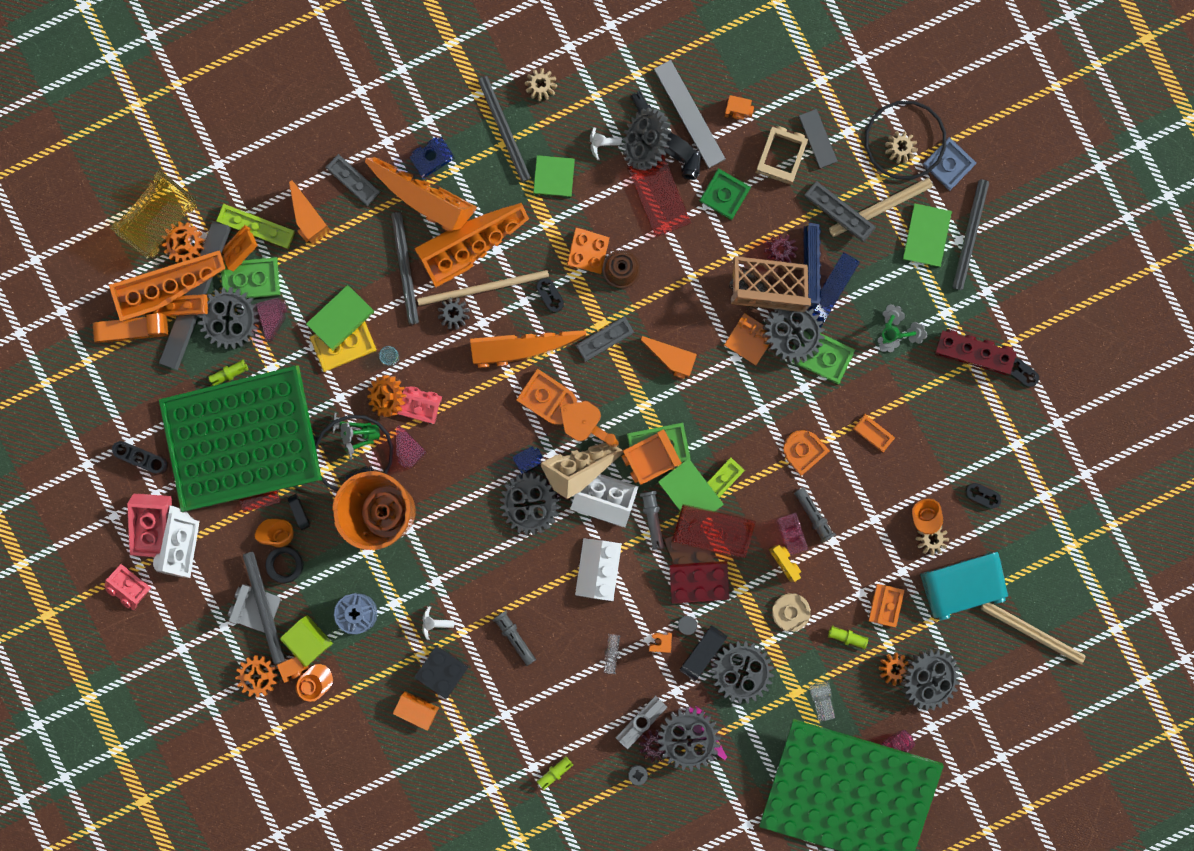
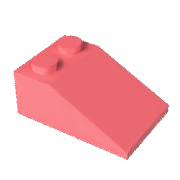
M133 494L127 503L130 555L155 557L161 552L169 507L172 506L171 496Z

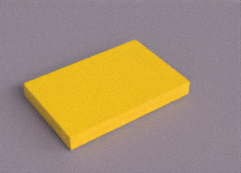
M365 321L334 351L316 334L309 337L323 372L377 351Z

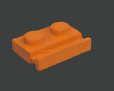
M246 225L224 246L222 251L227 269L234 271L258 246L253 233L250 232V227Z
M876 583L868 621L896 627L905 590Z

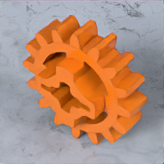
M179 222L178 227L174 224L171 225L173 230L166 229L168 236L162 237L166 240V243H163L162 246L167 248L164 253L169 255V259H175V262L180 263L181 260L184 262L188 259H193L195 255L201 256L198 251L204 250V247L200 243L205 241L199 238L202 232L197 231L198 228L196 226L191 227V224L188 222L184 226L182 222ZM182 240L186 243L184 246L181 244Z
M384 375L376 377V381L371 382L373 387L368 388L371 392V395H367V398H371L368 404L374 406L372 411H378V416L391 417L397 415L398 411H402L400 405H405V402L402 400V398L406 397L405 394H402L405 388L399 386L401 381H395V376Z
M255 655L253 661L250 657L246 658L247 664L241 662L240 664L243 668L236 670L240 673V676L235 677V679L241 681L237 686L244 687L242 693L249 691V697L255 693L256 698H259L261 692L264 696L268 695L267 689L273 691L274 689L271 685L278 683L274 680V677L279 676V674L273 672L277 667L270 666L272 660L265 662V656H262L259 660L258 655ZM260 664L264 665L269 672H265ZM252 665V670L245 674L247 668ZM256 671L259 675H261V678L258 679V682L256 678H253V675L256 674ZM269 679L268 684L262 688V683ZM246 681H249L253 685V688L249 687Z

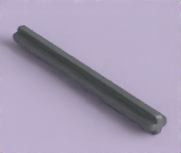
M481 77L478 79L480 87L520 181L526 182L530 179V175L488 77Z
M980 179L978 181L953 282V288L956 290H962L964 287L989 186V181Z
M395 212L391 214L406 312L408 323L413 325L419 323L409 256L401 212Z
M253 552L245 553L243 559L274 664L284 662L285 658L256 558Z

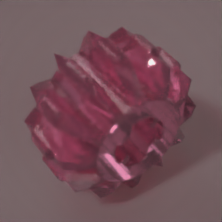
M779 233L778 240L772 235V242H766V245L771 248L764 250L766 253H771L767 256V259L769 260L773 257L775 258L773 261L780 260V262H784L785 260L787 263H791L789 257H796V254L791 252L797 250L796 246H791L795 243V240L793 239L788 242V234L782 239V233ZM779 245H782V248L785 247L786 249L784 250L783 254H780L779 251H776Z
M658 729L655 731V736H653L651 730L648 731L649 738L643 734L642 738L646 742H639L640 746H645V748L639 750L640 753L647 751L644 759H648L651 755L652 763L655 761V756L658 757L659 762H662L660 755L665 752L664 750L655 751L654 748L650 749V745L652 746L651 742L656 741L658 744V739L662 738V736L659 737Z
M902 730L888 737L881 745L908 753L915 746L912 736L906 730Z

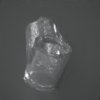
M824 681L810 684V694L812 701L815 703L818 721L834 719L835 714L831 701L832 693L829 682Z

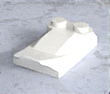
M169 507L161 552L154 557L153 566L160 573L190 578L199 521L194 520L187 511L181 512V508Z

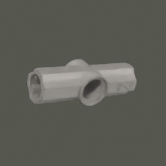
M655 695L615 738L628 749L666 710L667 706ZM639 717L646 718L647 724L645 727L641 728L636 725V720Z

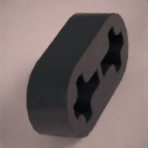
M541 279L537 284L538 293L551 312H560L564 307L561 295L550 279ZM544 282L546 285H551L549 287V291L551 292V294L549 295L545 290H540L542 288V283ZM552 296L556 301H560L558 304L559 308L557 309L550 306L552 304L550 297Z
M1015 358L1014 363H1018L1017 367L1021 370V373L1018 370L1011 371L1010 375L1026 387H1033L1038 384V373L1022 360ZM1023 373L1027 375L1033 374L1034 376L1032 379L1034 380V383H1027V377H1025Z
M972 483L965 490L967 498L984 507L993 509L1001 504V496L981 484ZM977 487V491L982 493V496H971L972 492L970 489ZM985 495L988 496V497H992V496L994 495V496H995L994 499H995L997 502H996V503H992V504L990 505V504H989L990 501H989L988 499H985L984 497H985Z
M297 493L288 496V502L299 528L304 530L310 527L308 517Z

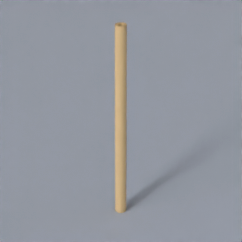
M548 270L417 298L419 306L448 300L450 297L453 299L549 278Z

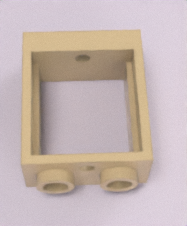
M772 127L756 173L792 185L808 139L801 133H789L784 127ZM774 135L801 144L791 173L764 164Z

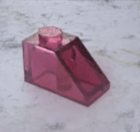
M280 298L256 303L265 339L268 342L273 341L286 319L285 313L288 312L285 301L282 302Z
M398 425L396 427V455L399 457L397 461L404 468L408 466L412 469L427 452L402 426Z

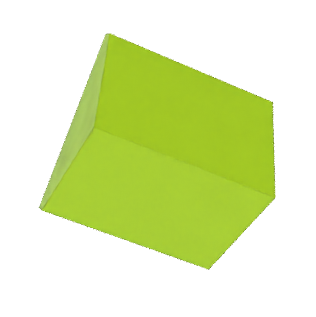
M308 615L300 619L280 638L305 668L333 645L331 640Z

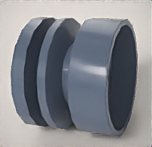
M359 593L344 596L338 601L334 611L336 624L348 634L367 632L374 626L378 615L377 606L372 598ZM354 608H356L357 612H360L356 619L350 615Z

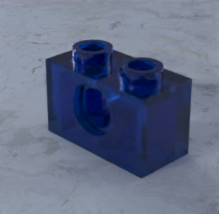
M442 137L431 139L427 142L428 145L426 147L415 149L409 157L422 179L455 159ZM430 152L436 154V158L432 161L426 159V155Z

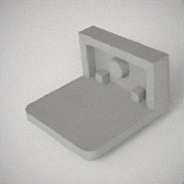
M242 585L241 588L238 587L235 593V598H237L235 606L232 605L228 612L229 622L242 624L265 633L252 587L249 585ZM265 592L274 620L281 599L279 596Z

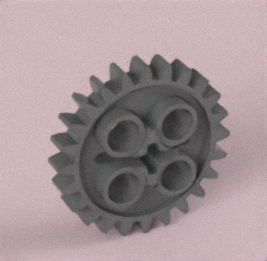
M647 108V110L642 109L641 113L637 112L636 118H631L632 124H627L629 130L624 131L627 136L622 138L623 141H626L622 148L626 149L623 152V155L627 156L625 161L629 162L628 165L633 166V168L644 171L646 169L651 170L652 166H657V161H662L661 155H666L664 149L669 148L667 141L671 140L668 137V134L671 133V130L667 129L671 125L667 123L668 117H665L664 113L659 110Z
M223 287L222 293L214 290L215 296L208 294L210 299L208 301V314L197 315L203 318V321L198 322L199 325H204V328L200 331L207 332L204 338L211 337V344L217 341V347H221L224 344L225 349H228L231 344L232 348L235 349L237 343L241 347L244 346L243 340L250 342L248 336H256L253 329H259L255 322H261L260 319L256 318V315H259L260 312L254 311L258 304L252 305L251 302L254 298L247 299V292L241 295V289H237L235 293L233 287H230L228 292ZM229 301L232 302L230 316L233 317V320L231 321L225 319V316L229 315ZM219 302L225 306L222 313L216 310V305ZM238 304H241L244 308L241 315L235 312V307ZM218 321L223 324L221 332L215 330V324ZM228 322H229V331H230V334H229V335L226 334V331H227V328H228ZM236 323L242 326V332L239 334L234 331Z
M774 309L775 312L771 311L769 313L771 318L765 319V322L769 325L763 327L767 331L763 334V337H768L765 344L771 345L768 351L775 350L774 357L781 355L780 361L787 358V363L789 364L794 359L795 364H798L800 359L804 363L807 361V358L811 359L814 357L813 354L819 352L817 348L823 346L819 341L825 339L820 333L824 332L825 329L819 328L823 321L817 322L816 319L819 317V314L813 316L814 309L806 310L805 312ZM792 316H796L799 319V324L793 322ZM778 326L784 329V334L778 332ZM795 330L796 334L792 335L791 332ZM804 331L809 333L810 339L804 337ZM789 342L794 343L795 350L789 348Z
M526 472L523 473V476L519 474L516 475V479H510L511 484H505L507 490L501 492L505 495V498L500 499L501 502H504L500 509H505L506 511L502 516H508L506 523L512 522L511 528L518 527V533L524 530L525 535L530 534V532L532 535H535L538 532H545L544 528H551L549 523H555L556 521L553 517L559 516L555 510L561 508V506L556 505V502L561 499L555 498V495L558 493L552 490L551 485H548V479L543 480L542 474L536 477V472L531 473L530 476ZM536 488L540 491V497H537L535 494ZM518 491L523 495L522 500L517 496ZM540 500L546 501L545 504L515 507V504L534 502ZM539 507L543 510V516H540L538 513ZM521 510L525 512V519L520 515Z
M737 641L736 647L729 643V650L723 647L724 654L717 653L720 658L719 661L713 660L717 667L711 668V670L716 671L712 678L718 680L714 683V686H721L718 692L725 691L724 698L731 695V702L738 698L739 704H741L742 699H745L748 704L751 697L756 701L757 694L763 697L762 690L769 691L766 684H772L768 680L769 677H774L773 674L769 673V670L774 669V667L768 666V663L772 660L765 659L768 654L767 652L760 653L761 646L754 649L755 643H752L750 647H748L747 641H744L743 646ZM736 654L742 656V662L739 665L732 663V657ZM750 656L745 668L748 674L742 676L739 688H735L740 677L738 669H743L746 657ZM754 661L760 663V669L757 672L750 670V664ZM734 673L735 681L727 683L725 681L726 674ZM752 680L753 688L745 690L743 688L744 681Z
M926 648V652L919 650L920 656L913 654L914 661L908 660L910 666L904 667L907 672L901 674L905 678L901 684L906 687L902 689V692L906 693L905 698L910 700L909 703L915 707L926 711L930 708L934 711L936 706L942 708V702L948 704V697L954 698L951 693L952 691H958L955 685L960 684V682L956 681V678L961 675L956 673L960 668L955 665L957 661L952 659V655L937 648H933V650Z
M687 707L686 712L683 713L679 708L678 715L671 712L672 719L666 717L665 721L667 724H661L660 727L664 731L658 732V735L662 736V738L658 739V743H663V745L659 747V750H665L663 758L670 757L668 763L675 761V768L681 764L683 771L686 766H689L690 771H692L693 766L696 765L698 770H700L701 763L708 766L707 759L710 761L714 760L711 754H718L715 748L720 747L721 744L716 741L721 739V735H716V733L720 731V728H713L716 721H709L711 715L704 717V710L698 714L697 708L690 712L689 707ZM695 725H701L704 728V731L701 733H696L693 730V727ZM681 726L684 728V732L677 734L674 731V727ZM687 735H691V743H688ZM706 737L707 739H706V740H703V739H696V738ZM673 738L683 739V740L672 741ZM697 744H702L705 750L698 752L694 747ZM677 745H682L685 747L686 751L684 753H678L675 750V747Z

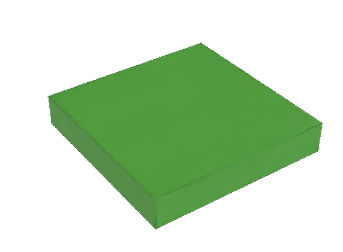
M537 155L534 194L572 197L575 159Z

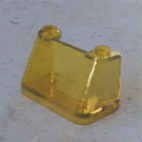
M160 169L153 176L155 178L154 184L150 182L147 190L126 215L123 214L121 218L124 220L115 221L110 227L112 231L147 259L149 257L154 258L160 251L158 247L187 213L191 214L197 207L195 204L197 200Z

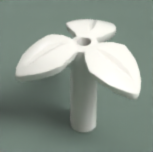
M595 127L591 131V151L597 160H600L597 154L599 146L622 144L621 137L606 138L601 134H595Z
M431 606L425 610L423 615L422 630L427 640H430L428 630L434 627L454 628V620H434L429 617Z

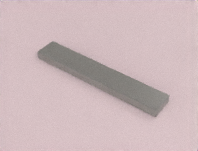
M669 60L654 68L657 77L698 151L701 153L708 169L724 161L725 157L672 61Z

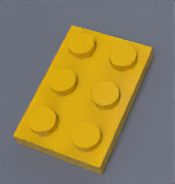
M775 545L769 549L790 582H796L801 578L799 575L801 570L796 563L790 562L788 559L790 554L784 546Z

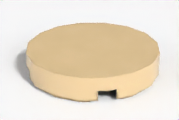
M792 593L780 596L772 608L774 622L785 631L795 632L807 625L811 613L808 602L802 596Z

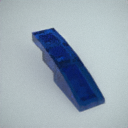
M844 252L820 290V304L809 309V311L814 309L813 316L819 314V317L816 319L817 322H825L860 261Z

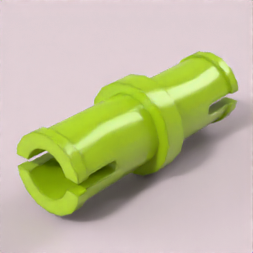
M242 359L208 376L210 382H213L212 386L219 385L227 380L231 381L235 376L248 371L247 364H244L245 361Z
M831 626L828 633L829 638L842 641L845 645L851 644L865 650L868 644V637L854 634L851 630L845 631Z
M565 756L554 767L551 766L549 771L537 780V783L545 790L555 780L561 779L560 776L574 765Z

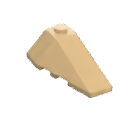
M603 443L591 446L587 451L578 452V450L571 451V455H555L542 462L541 467L553 490L568 499L588 486L623 454V450Z

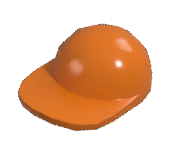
M923 499L918 501L912 508L914 525L918 531L924 534H934L941 528L943 515L939 502L933 499Z
M267 519L263 521L255 532V539L259 543L272 545L277 548L287 546L294 536L292 525L288 521L280 519Z
M322 664L310 667L296 682L295 691L298 697L311 702L323 696L332 686L333 677L331 671Z

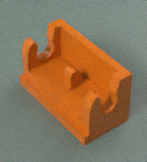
M667 632V634L654 633L651 635L652 638H659L660 640H655L658 645L650 644L649 651L671 653V632Z
M404 691L393 714L428 731L439 707Z

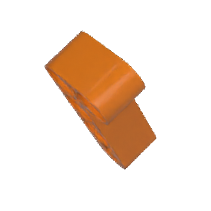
M149 314L146 317L132 318L122 322L120 320L92 323L94 343L168 336L167 316L164 314Z

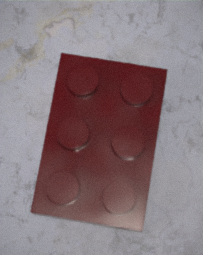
M727 561L669 565L672 604L729 600Z

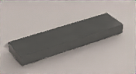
M817 181L804 195L807 200L863 243L876 229V226Z

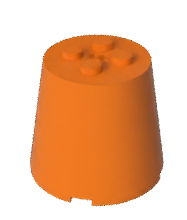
M377 471L358 473L350 477L339 488L333 502L334 523L339 534L349 544L364 550H378L392 545L410 530L416 515L415 503L408 491L393 477ZM383 508L387 509V515H383Z

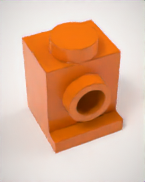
M730 95L725 117L728 118L730 114L738 120L748 117L752 118L754 106H751L752 100Z
M294 657L278 664L277 667L285 683L290 681V676L292 679L303 674L302 671L308 669L309 665L305 668Z

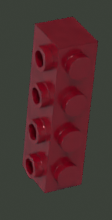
M951 329L942 330L935 355L1010 376L1017 352L1013 351L1014 348L1002 345L1001 348L994 346L995 343L989 340L980 342L972 335L965 334V337L957 335V331Z

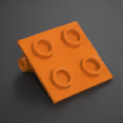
M575 228L567 261L568 267H577L601 274L610 237Z
M744 313L724 346L757 365L770 344H765L768 337H763V334L767 332L763 329L764 325Z

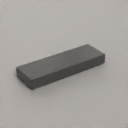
M817 109L799 115V120L819 169L837 163V158Z
M339 154L325 167L367 207L379 196L380 191Z
M624 316L580 342L576 347L584 361L587 362L635 332Z

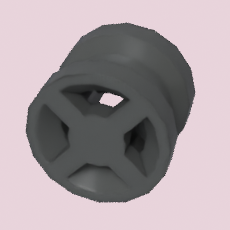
M634 765L630 768L628 777L632 784L642 785L647 781L648 773L644 766Z

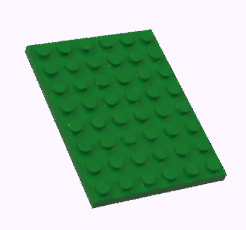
M292 366L159 399L181 512L322 480L299 366Z
M793 719L759 827L838 851H915L944 764Z

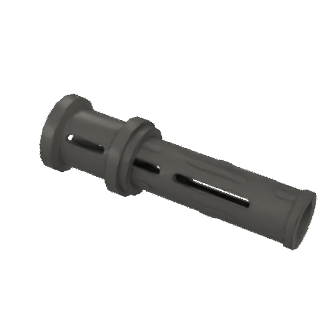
M805 487L796 491L794 495L813 523L812 529L818 533L821 538V544L834 537L836 533H833L828 526V520L821 516Z
M657 491L640 493L644 503L643 513L647 514L652 550L658 549L657 541L660 549L665 548L658 517L660 507L657 506L656 501Z
M505 610L493 618L492 621L497 623L502 631L501 634L504 637L507 636L525 665L528 666L536 658L516 631L517 625L512 623L507 616L508 612Z

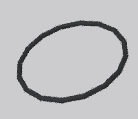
M896 101L883 106L871 118L865 131V149L871 163L881 173L894 179L913 180L928 174L940 163L946 150V131L941 118L930 107L916 101ZM898 104H914L928 110L937 119L943 133L942 150L937 161L926 171L914 176H896L883 170L874 161L868 147L869 131L874 120L885 109Z
M347 415L332 421L321 431L315 443L316 452L324 433L338 422L351 418L365 419L376 424L386 435L390 447L389 463L383 472L385 474L388 473L392 465L394 448L389 433L378 421L365 415ZM322 476L321 481L328 488L334 491L339 490V488L330 485Z

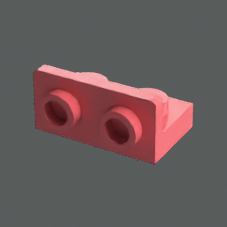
M405 387L402 393L406 395V397L402 398L405 405H400L402 411H398L397 414L435 424L442 396H438L435 392L420 391L417 387Z
M122 564L106 579L104 586L111 596L118 597L125 607L133 610L137 608L138 603L151 589L150 586Z

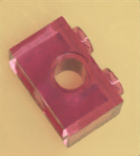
M796 513L776 519L785 548L790 555L808 550Z

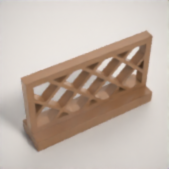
M735 256L733 258V295L731 296V304L805 312L811 306V298H808V265ZM739 263H745L749 268L745 274L739 269ZM763 265L768 272L762 276L755 267ZM776 267L782 268L786 273L782 278L774 271ZM794 269L802 270V278L800 280L792 273ZM751 271L759 279L754 284L746 276ZM769 273L777 280L773 286L764 278ZM787 275L795 282L791 288L783 281ZM743 279L750 288L747 290L739 289V281ZM761 281L768 290L760 292L755 285ZM778 283L786 290L784 294H779L774 289ZM798 286L802 290L803 296H797L792 289Z

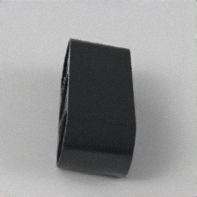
M118 441L112 446V453L115 457L152 473L162 474L168 468V463L163 457L130 443ZM121 445H125L127 449L124 455H120L118 452ZM142 452L144 455V460L141 463H138L136 461V455ZM156 460H160L162 463V467L159 470H155L153 466Z
M711 625L679 671L693 681H696L722 646L727 635Z

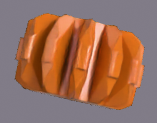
M894 653L892 659L891 655L887 654L886 658L888 661L884 659L880 661L885 666L878 667L879 670L885 671L880 674V677L887 676L885 683L888 684L892 679V685L896 686L897 679L900 684L904 681L901 674L906 673L904 667L909 665L908 661L903 662L905 659L904 655H901L898 659V653ZM893 664H895V666L899 665V668L897 669V674L894 672L891 673V670L893 669Z

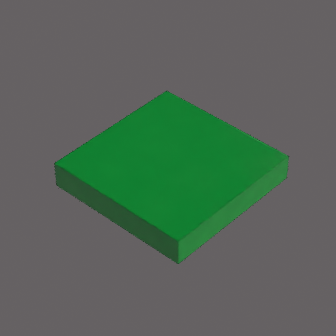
M718 168L699 202L732 221L751 187Z

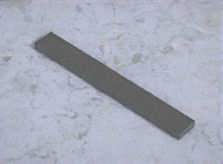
M212 221L203 245L204 250H201L200 255L203 256L219 250L222 254L232 227ZM212 278L185 293V296L206 295ZM197 315L176 317L159 364L178 370L197 321Z

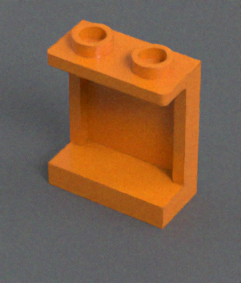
M664 429L623 450L624 455L621 456L625 465H630L633 470L630 473L635 483L639 482L640 485L682 464Z

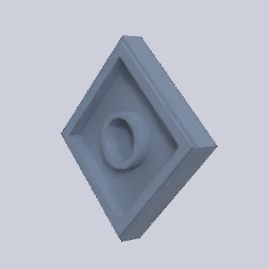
M949 137L946 140V150L940 163L930 173L950 191L977 163ZM942 145L923 163L926 169L937 161Z

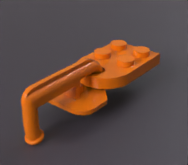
M539 369L536 370L516 399V401L549 423L564 425L565 433L577 441L586 440L592 433L611 447H617L619 444L614 434H608L596 426L601 418L600 410L587 401L578 402L571 390Z

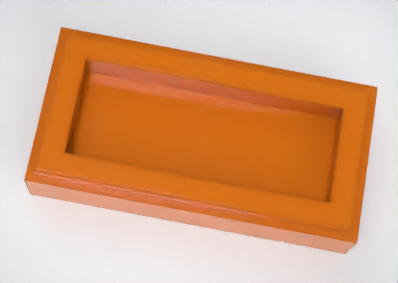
M866 414L863 415L853 428L855 432L882 453L895 439L893 435Z

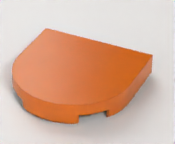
M806 430L793 432L788 436L783 447L786 460L800 476L830 452L814 433Z

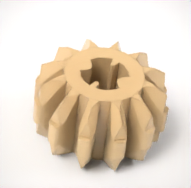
M541 68L540 74L533 70L534 76L528 74L527 78L530 81L525 82V86L529 87L526 89V92L532 93V99L538 95V101L542 100V96L549 100L548 93L554 96L555 92L552 89L557 88V84L553 83L556 81V77H550L551 71L544 74L543 68ZM542 82H544L545 87L541 86L540 88H538L537 83L541 84Z
M897 131L894 133L895 137L891 135L888 137L890 142H886L885 146L890 149H887L885 153H892L889 159L893 160L896 157L897 164L900 163L901 158L904 163H907L908 158L913 159V153H916L918 150L916 147H912L917 144V141H910L913 137L912 134L907 138L906 131H903L901 136ZM901 144L905 146L904 151L903 149L901 151L898 150V147Z
M942 526L934 533L936 543H929L930 539L928 537L933 536V534H924L918 531L922 537H916V540L922 541V543L918 544L917 547L922 548L925 546L923 549L924 554L929 550L930 555L934 556L935 550L938 554H941L940 547L943 549L947 548L943 541L947 542L949 538H943V535H946L948 532L946 530L940 532Z

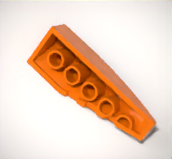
M376 157L366 158L365 160L376 176L394 194L419 213L425 215L428 221L441 224L442 228L452 232L461 229L477 209L476 206L441 187L438 190L430 187V182L413 179V174L405 171L397 172V167Z
M522 203L469 220L461 229L452 232L446 231L414 249L434 286L438 287L473 267V263L477 259L485 257L489 249L494 245L498 246L502 242V238L507 234L511 235L529 218Z
M220 250L110 284L109 288L120 322L157 311L225 270Z
M586 330L560 332L558 335H555V333H543L540 336L525 334L521 338H517L515 335L470 339L473 364L478 365V368H487L489 364L497 363V366H508V362L534 358L568 346L586 337Z

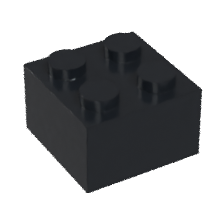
M436 645L414 678L447 699L469 666L441 646Z

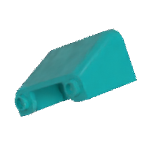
M998 551L939 568L936 571H927L920 574L933 618H939V621L951 618L950 614L985 603L994 601L995 604L1004 602L1006 601L1005 597H1008Z

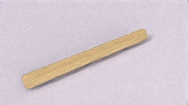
M926 178L859 212V214L869 220L932 188L933 184L929 178ZM840 224L829 228L832 237L847 231Z
M990 602L982 604L981 610L1076 663L1082 664L1086 656Z

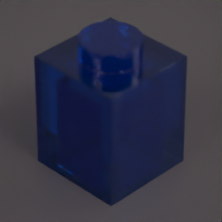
M533 446L512 458L523 475V473L539 466L542 463L540 459L543 456L538 448L534 450Z

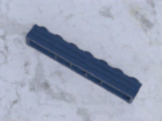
M807 223L804 226V265H808V298H811L810 307H816L821 302V241L819 240L821 230L819 229V224Z

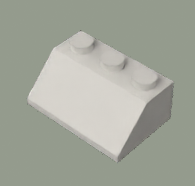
M600 474L581 492L575 494L571 510L626 527L638 486Z
M583 538L575 595L609 601L614 600L622 543Z

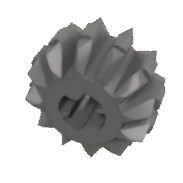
M450 297L448 298L450 304L447 305L445 301L442 302L445 309L438 308L439 312L444 313L438 315V319H444L441 323L443 326L449 322L448 329L451 330L453 324H455V328L458 330V323L465 326L466 323L463 319H470L468 315L464 314L470 312V309L464 308L466 306L465 301L459 305L460 298H456L455 303H453ZM454 309H457L456 311L457 313H459V315L454 316V318H451L452 316L449 314V312H453Z

